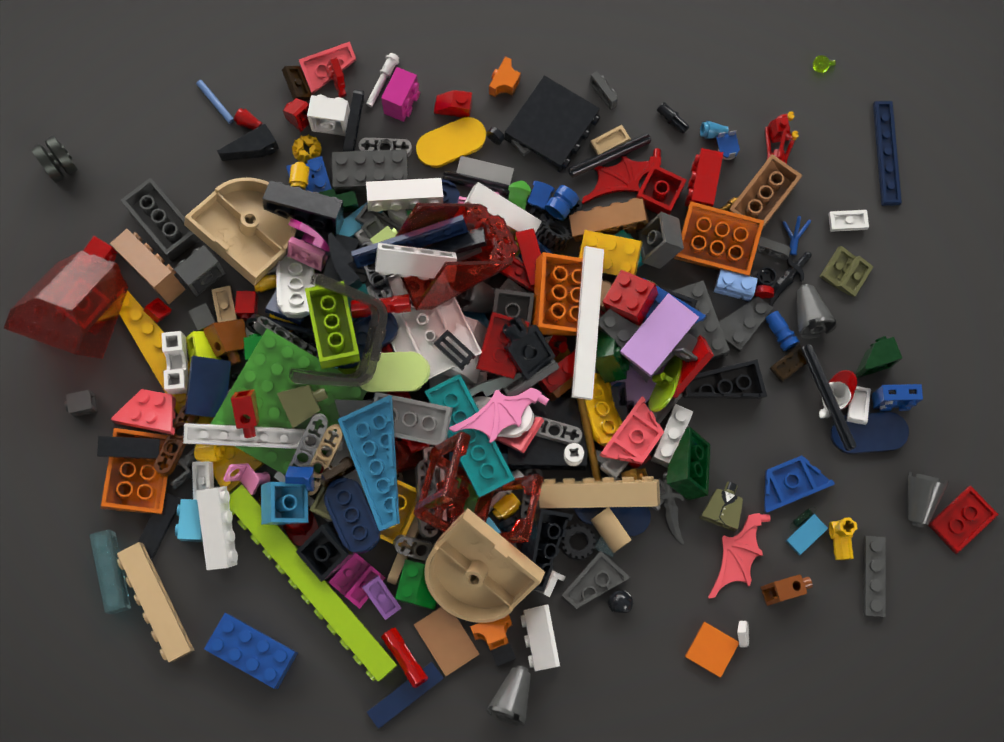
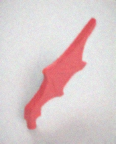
M755 513L748 515L742 530L736 536H722L723 556L721 568L713 589L708 596L709 599L715 598L719 590L731 582L741 581L750 586L752 581V563L757 556L763 555L762 550L757 544V527L761 526V522H770V514Z

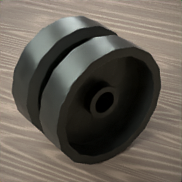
M54 135L45 140V144L50 152H47L40 144L31 149L39 163L55 183L64 179V175L59 167L62 166L68 174L78 170L71 160L73 159Z

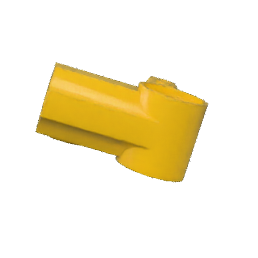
M848 517L839 521L829 522V535L833 539L835 560L854 559L851 538L854 531L857 530V522H854L852 518Z

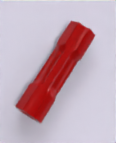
M409 294L370 300H352L350 304L353 318L393 312H411Z
M396 627L385 632L381 638L393 653L412 687L417 688L428 680L427 675L411 654Z

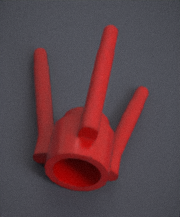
M765 127L767 160L773 154L787 164V159L795 140L791 139L785 153L783 148L787 133L786 129L783 130L779 149H775L772 153L769 127Z

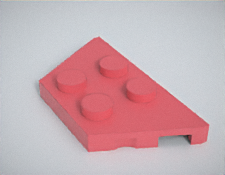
M141 389L111 420L116 424L174 435L173 420L176 415L174 411L176 398L172 394Z
M641 396L600 454L601 457L642 464L659 441L664 431L660 424L656 422L653 412H650L643 396Z

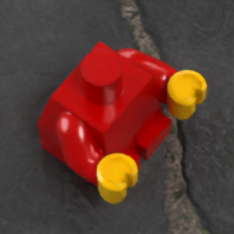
M790 111L788 114H782L769 123L771 143L781 142L784 129L787 130L785 141L790 139L796 140L799 137L797 135L798 131H793L790 134L789 121L794 119V112Z

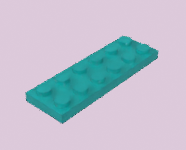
M460 374L424 392L430 403L453 407L449 427L468 419L479 411ZM463 429L458 432L448 430L447 438L478 498L515 480L495 440L489 443L490 438L485 433L475 429Z

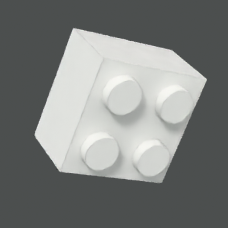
M311 95L307 113L311 130L345 136L350 113L349 103L340 97L334 99L327 98L324 95Z

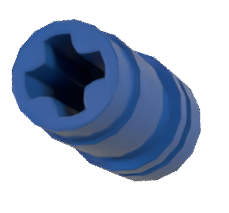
M775 311L765 318L773 334L777 337L778 344H781L780 347L783 352L792 349L800 343L797 336H794V331L789 329L788 324L779 311Z

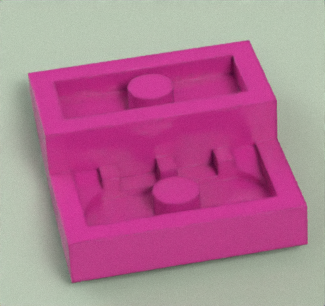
M290 219L289 226L304 232L301 240L324 251H330L326 241L314 229L300 221Z
M355 553L328 582L360 609L369 598L362 586L377 575H379L382 581L385 577Z

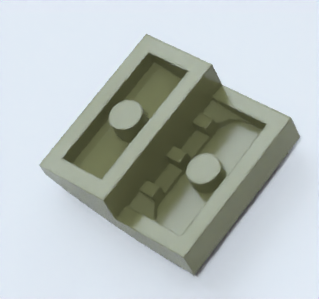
M839 246L819 277L840 291L855 297L873 269V266L861 256L855 257L843 246Z

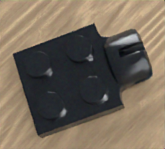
M516 317L508 321L510 326L505 324L502 328L508 339V344L504 349L523 379L528 380L556 356L537 325L528 327L522 317Z

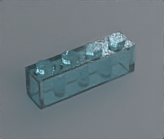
M108 529L89 534L105 613L115 614L131 609L124 571L121 570L117 563L119 547L116 532Z

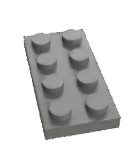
M375 392L374 402L387 396H392L394 437L445 447L453 407Z

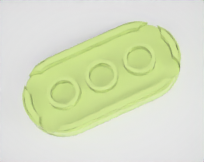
M411 351L371 353L366 355L356 368V380L359 386L371 393L417 391L422 388L421 386L428 381L430 376L428 361L421 354Z

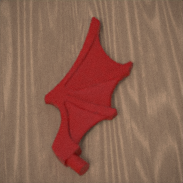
M655 148L653 156H650L648 161H633L627 156H622V160L614 166L594 168L598 173V181L592 192L582 198V204L610 193L623 191L639 192V181L641 178L649 173L653 164L661 166V149Z

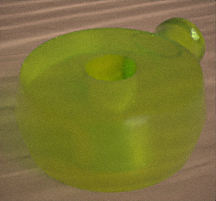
M824 55L817 56L813 61V68L819 73H823L830 66L836 65L835 60H829Z

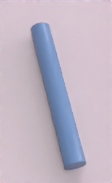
M199 80L196 85L229 124L233 123L234 118L206 84Z

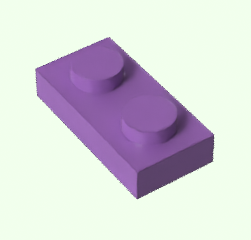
M379 575L362 586L385 620L401 609Z

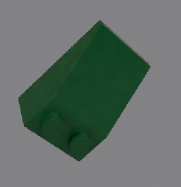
M686 427L668 465L666 476L667 484L687 500L708 496L710 443L691 427Z

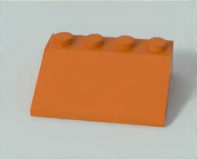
M690 201L681 231L684 249L674 259L718 271L724 269L750 276L764 220Z
M543 252L536 259L532 325H537L543 335L577 336L583 258Z
M114 428L112 437L160 439L159 453L168 436ZM173 445L168 448L169 453H172ZM109 457L100 508L162 514L168 476H161L155 470L154 464L156 459ZM166 463L165 465H161L160 467L163 470V468H168V465Z

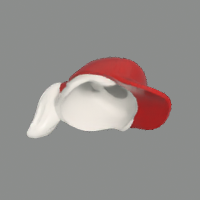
M849 370L838 372L828 382L840 409L846 408L849 405L857 387V377ZM822 398L824 408L820 409L819 417L829 418V411Z

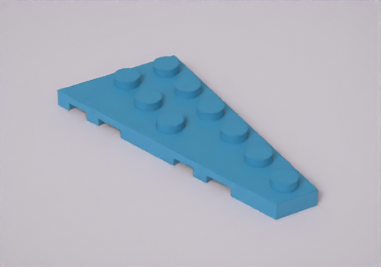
M387 396L338 419L379 531L400 524L392 396Z

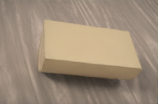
M609 507L591 520L612 553H615L632 540Z

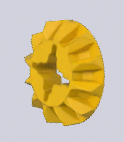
M309 134L307 136L301 135L300 138L294 141L292 146L294 157L303 163H308L307 160L319 157L322 151L321 144L317 138ZM304 143L307 144L308 147H310V154H308L306 150H302L304 149Z

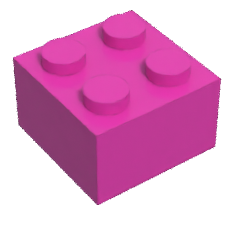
M396 67L381 97L384 114L403 122L406 116H410L413 109L412 104L420 96L416 74Z

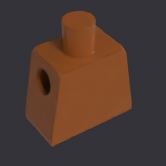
M244 319L216 322L203 329L216 357L227 356L228 360L231 361V366L241 363L239 353L244 351V337H247Z
M799 574L761 586L766 605L769 606L807 594V589L812 588L813 584L810 577L802 578Z

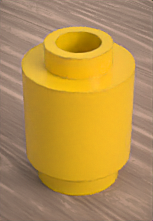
M296 162L291 165L289 184L292 187H300L306 190L310 168L303 162Z
M199 444L194 449L195 459L201 462L221 461L226 453L223 445Z
M511 492L509 495L503 496L492 506L494 509L492 513L499 521L501 519L506 520L519 510L521 502Z

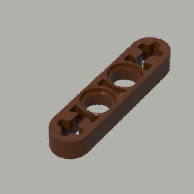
M185 406L181 408L173 424L175 429L174 435L168 434L155 461V470L161 476L172 474L186 446L183 443L184 435L178 436L176 434L177 430L180 427H184L186 421L196 424L199 416L189 415L187 417ZM171 445H178L175 453L168 452V448ZM167 463L168 468H163L162 470L160 466Z

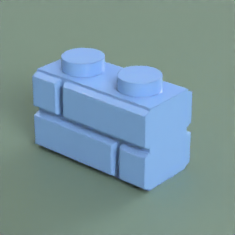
M720 269L713 292L737 299L742 298V300L750 302L754 296L758 278Z

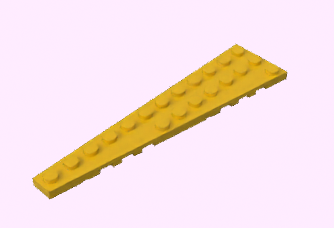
M126 289L112 301L117 304L115 308L164 390L163 371L167 369L166 357L162 352L161 333L164 332L143 311V307ZM188 361V379H189L190 362ZM187 393L173 395L176 398L174 409L177 414L186 405ZM199 416L196 424H211L214 418ZM223 445L226 451L225 456L221 461L213 462V473L219 486H227V490L230 493L241 484V481L225 482L223 480L229 465L248 463L254 471H257L264 463L235 446ZM239 469L234 470L230 476H235Z

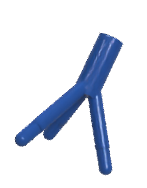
M798 216L794 236L786 221H783V225L791 239L790 255H797L798 239L807 229L811 220H808L799 231L801 216Z

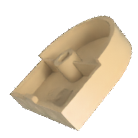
M236 178L216 187L211 195L185 216L184 225L255 286L288 254V241L291 237H295L297 229L288 225L292 217L289 216L286 219L264 210L262 198L269 182L257 178Z
M468 508L438 538L425 564V580L434 600L450 614L460 619L477 623L497 621L510 614L513 608L541 583L545 571Z

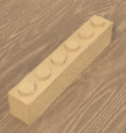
M644 476L642 480H634V477H622V480H614V477H604L602 481H595L594 478H583V481H575V478H565L563 482H556V479L550 478L544 479V482L538 485L540 508L659 506L660 504L659 479H654L653 476Z
M138 542L118 552L119 559H117V563L121 570H125L127 577H125L126 582L130 588L133 587L136 593L134 599L144 610L142 615L146 623H150L153 629L151 631L155 642L159 641L162 648L160 653L163 659L168 660V662H174L195 651L144 544Z

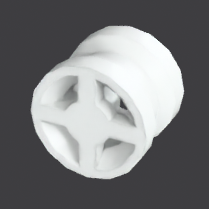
M577 443L569 444L564 451V460L570 466L579 465L583 460L584 450Z

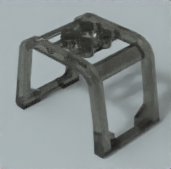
M314 274L311 276V285L339 293L364 303L370 308L371 320L360 366L351 374L319 372L290 367L288 376L295 384L355 387L367 384L373 378L377 362L381 357V346L386 336L385 329L388 317L386 307L378 298L323 274Z

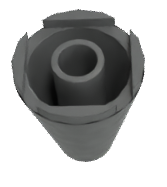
M466 275L463 278L466 281L463 285L459 284L455 296L461 310L492 314L496 289L476 275Z
M809 284L801 285L796 291L799 335L801 334L802 338L812 339L820 337L819 333H830L837 326L835 318L814 286Z
M912 472L908 473V520L912 521L911 525L924 528V524L929 525L949 481L945 480L943 484L940 483V478L918 473L916 477H913Z
M518 665L517 668L511 669L487 707L486 712L489 715L493 716V713L499 716L498 720L508 724L519 726L521 723L522 726L525 725L531 674L526 667Z

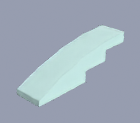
M519 372L515 374L514 380L498 376L468 388L471 396L483 391L485 396L488 397L496 390L504 389L522 376Z

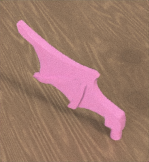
M529 388L516 396H505L499 390H496L490 401L480 411L468 419L449 427V430L452 432H458L463 429L479 430L490 438L489 443L496 440L498 434L504 428L511 425L520 427L522 424V414L529 404H536L538 401L546 406L549 398L534 388Z

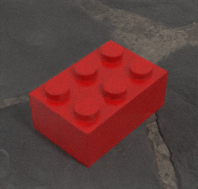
M701 148L700 153L695 155L691 167L692 174L687 188L689 189L688 195H686L684 203L687 211L690 201L713 207L724 152Z

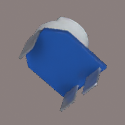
M736 130L730 131L727 135H725L726 132H723L716 136L718 151L724 152L722 159L731 160L737 156L740 150Z

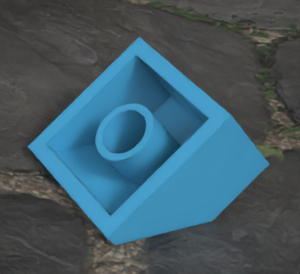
M268 482L261 485V525L308 523V491L305 484Z

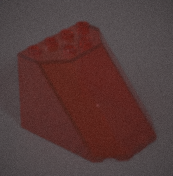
M416 203L396 236L463 215L468 231L484 227L487 246L481 247L482 252L461 262H445L434 279L422 280L417 276L401 277L416 310H432L512 264L519 247L514 241V237L507 227L504 218L498 214L495 216L490 214L487 207L482 204Z
M79 251L57 262L10 309L3 329L75 355L103 359L129 287L123 279L118 263Z

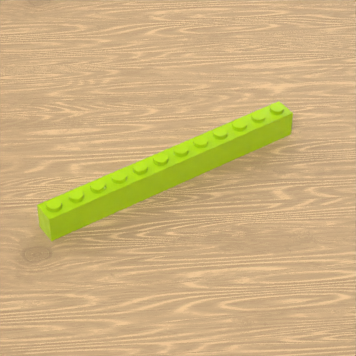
M240 485L230 494L229 505L232 515L236 514L239 518L238 524L244 530L249 529L252 533L250 538L257 545L261 543L265 548L262 552L269 560L273 558L278 563L275 565L282 575L286 573L290 577L288 582L295 590L297 588L303 593L301 597L308 605L310 603L313 604L316 608L314 613L320 620L324 618L329 623L326 627L333 635L337 633L342 638L339 642L346 650L351 649L355 654L353 658L360 666L362 664L365 665L368 669L366 674L372 681L377 679L378 682H381L398 664L325 580L321 582L296 553L298 548L278 525H261V505L243 485Z

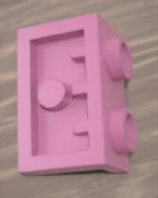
M291 237L288 241V257L322 271L328 258L326 251L295 237Z

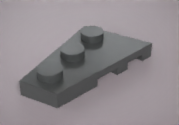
M757 297L719 321L726 342L740 352L772 311L773 307L760 297Z

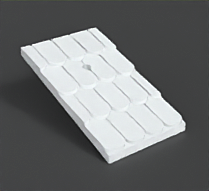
M398 274L387 277L394 296L409 294L411 300V312L392 313L398 323V333L391 344L395 352L411 351L421 354L430 365L428 380L456 367L434 345V342L446 330L450 331L475 356L482 354L448 282H440L433 278L422 280L417 276L405 278L400 277ZM383 280L375 283V285L382 284ZM367 287L370 298L376 299L372 287ZM382 290L383 298H387L385 291ZM417 300L418 305L412 306L413 301ZM448 336L445 338V339H446L449 343H451L462 355H464L465 357L468 356V354L465 353V352H464L454 341H452ZM443 342L440 343L460 363L463 361Z

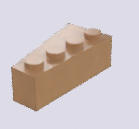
M632 198L625 203L615 202L607 207H594L586 212L576 211L573 215H569L572 236L576 242L583 240L584 230L615 235L624 229L625 232L634 234L637 229H642L649 223L646 206L643 199Z
M128 229L124 230L110 243L111 246L170 304L186 290L174 276L176 271L169 264L165 266L163 264L165 262L158 253L154 255L152 253L154 250L147 243L142 244L141 241L143 239L136 232L132 234Z

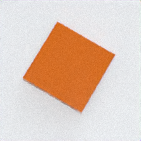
M703 622L685 658L721 678L739 642L710 624Z

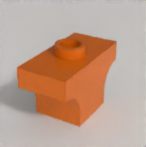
M505 56L499 69L494 70L491 78L493 80L489 85V94L494 97L500 93H507L513 96L520 83L521 73L512 68V59Z
M508 614L497 621L478 623L470 627L475 640H484L491 651L509 643L506 632L512 626V622Z

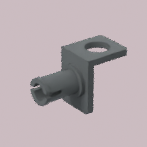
M687 332L671 353L685 362L696 361L698 357L692 351L698 341L697 338Z
M195 447L179 459L177 465L184 473L171 482L173 490H176L192 477L189 467L192 465V462L197 461L194 456Z

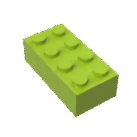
M344 281L305 288L321 369L360 362Z

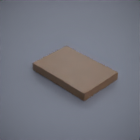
M442 607L414 624L445 676H448L480 655L457 617Z

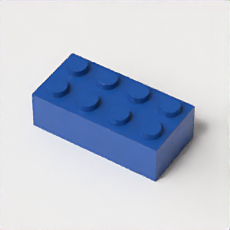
M224 613L204 648L206 651L274 689L279 688L298 654L293 649L228 613Z

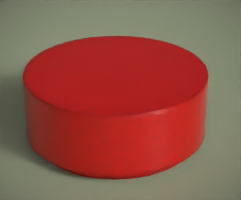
M758 285L755 289V296L764 299L772 298L774 296V288L769 285Z

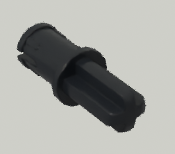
M663 102L658 107L657 112L668 120V124L672 123L682 133L689 129V125L678 116L679 112L671 109L666 102Z

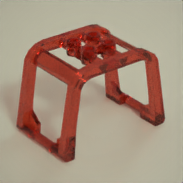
M458 432L431 449L429 456L430 464L419 502L416 503L414 515L417 518L443 532L464 512L465 501L469 497L467 488L468 484L471 483L464 469L459 466L460 458L466 455L471 438L465 432ZM454 450L451 461L442 457V455ZM435 466H438L446 471L445 478L438 482V492L427 497ZM538 474L514 478V481L478 498L474 514L486 523L494 492L524 489L525 494L531 495L526 518L519 519L510 532L499 534L510 543L529 542L544 479ZM455 477L462 479L460 487L458 489L457 486L459 481L456 480ZM449 505H453V507H450L447 511L448 517L451 519L449 523L443 520L442 516L444 510L447 509ZM433 508L435 510V514L428 512V510Z

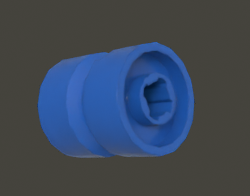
M560 185L555 191L554 197H551L546 203L545 209L554 218L564 221L569 215L570 209L579 201V197L569 187Z

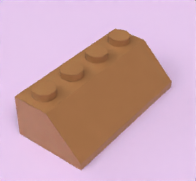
M772 154L731 206L729 212L764 220V228L803 175Z

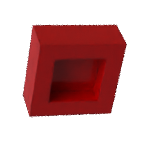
M156 298L146 305L143 311L158 323L167 317L172 309L162 300Z

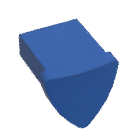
M534 181V187L527 203L545 210V205L549 201L551 194L554 193L555 188L546 183Z
M289 466L285 475V483L305 484L307 491H314V467Z

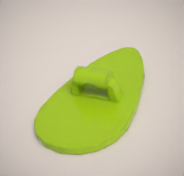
M676 355L668 362L662 373L652 377V381L656 383L648 403L649 409L652 412L662 410L675 393L682 368V359Z

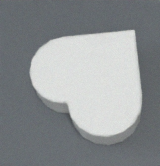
M739 621L737 632L740 647L747 648L749 646V624L747 621Z

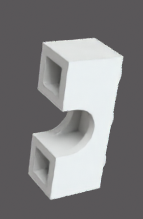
M181 331L161 333L162 352L165 354L167 369L163 371L164 390L172 395L187 393L189 379L186 336Z
M677 404L674 405L651 461L668 468L672 456L689 424L693 411Z

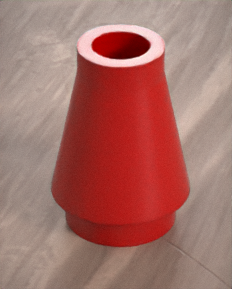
M239 108L233 119L237 122V125L252 130L262 125V122L246 108Z

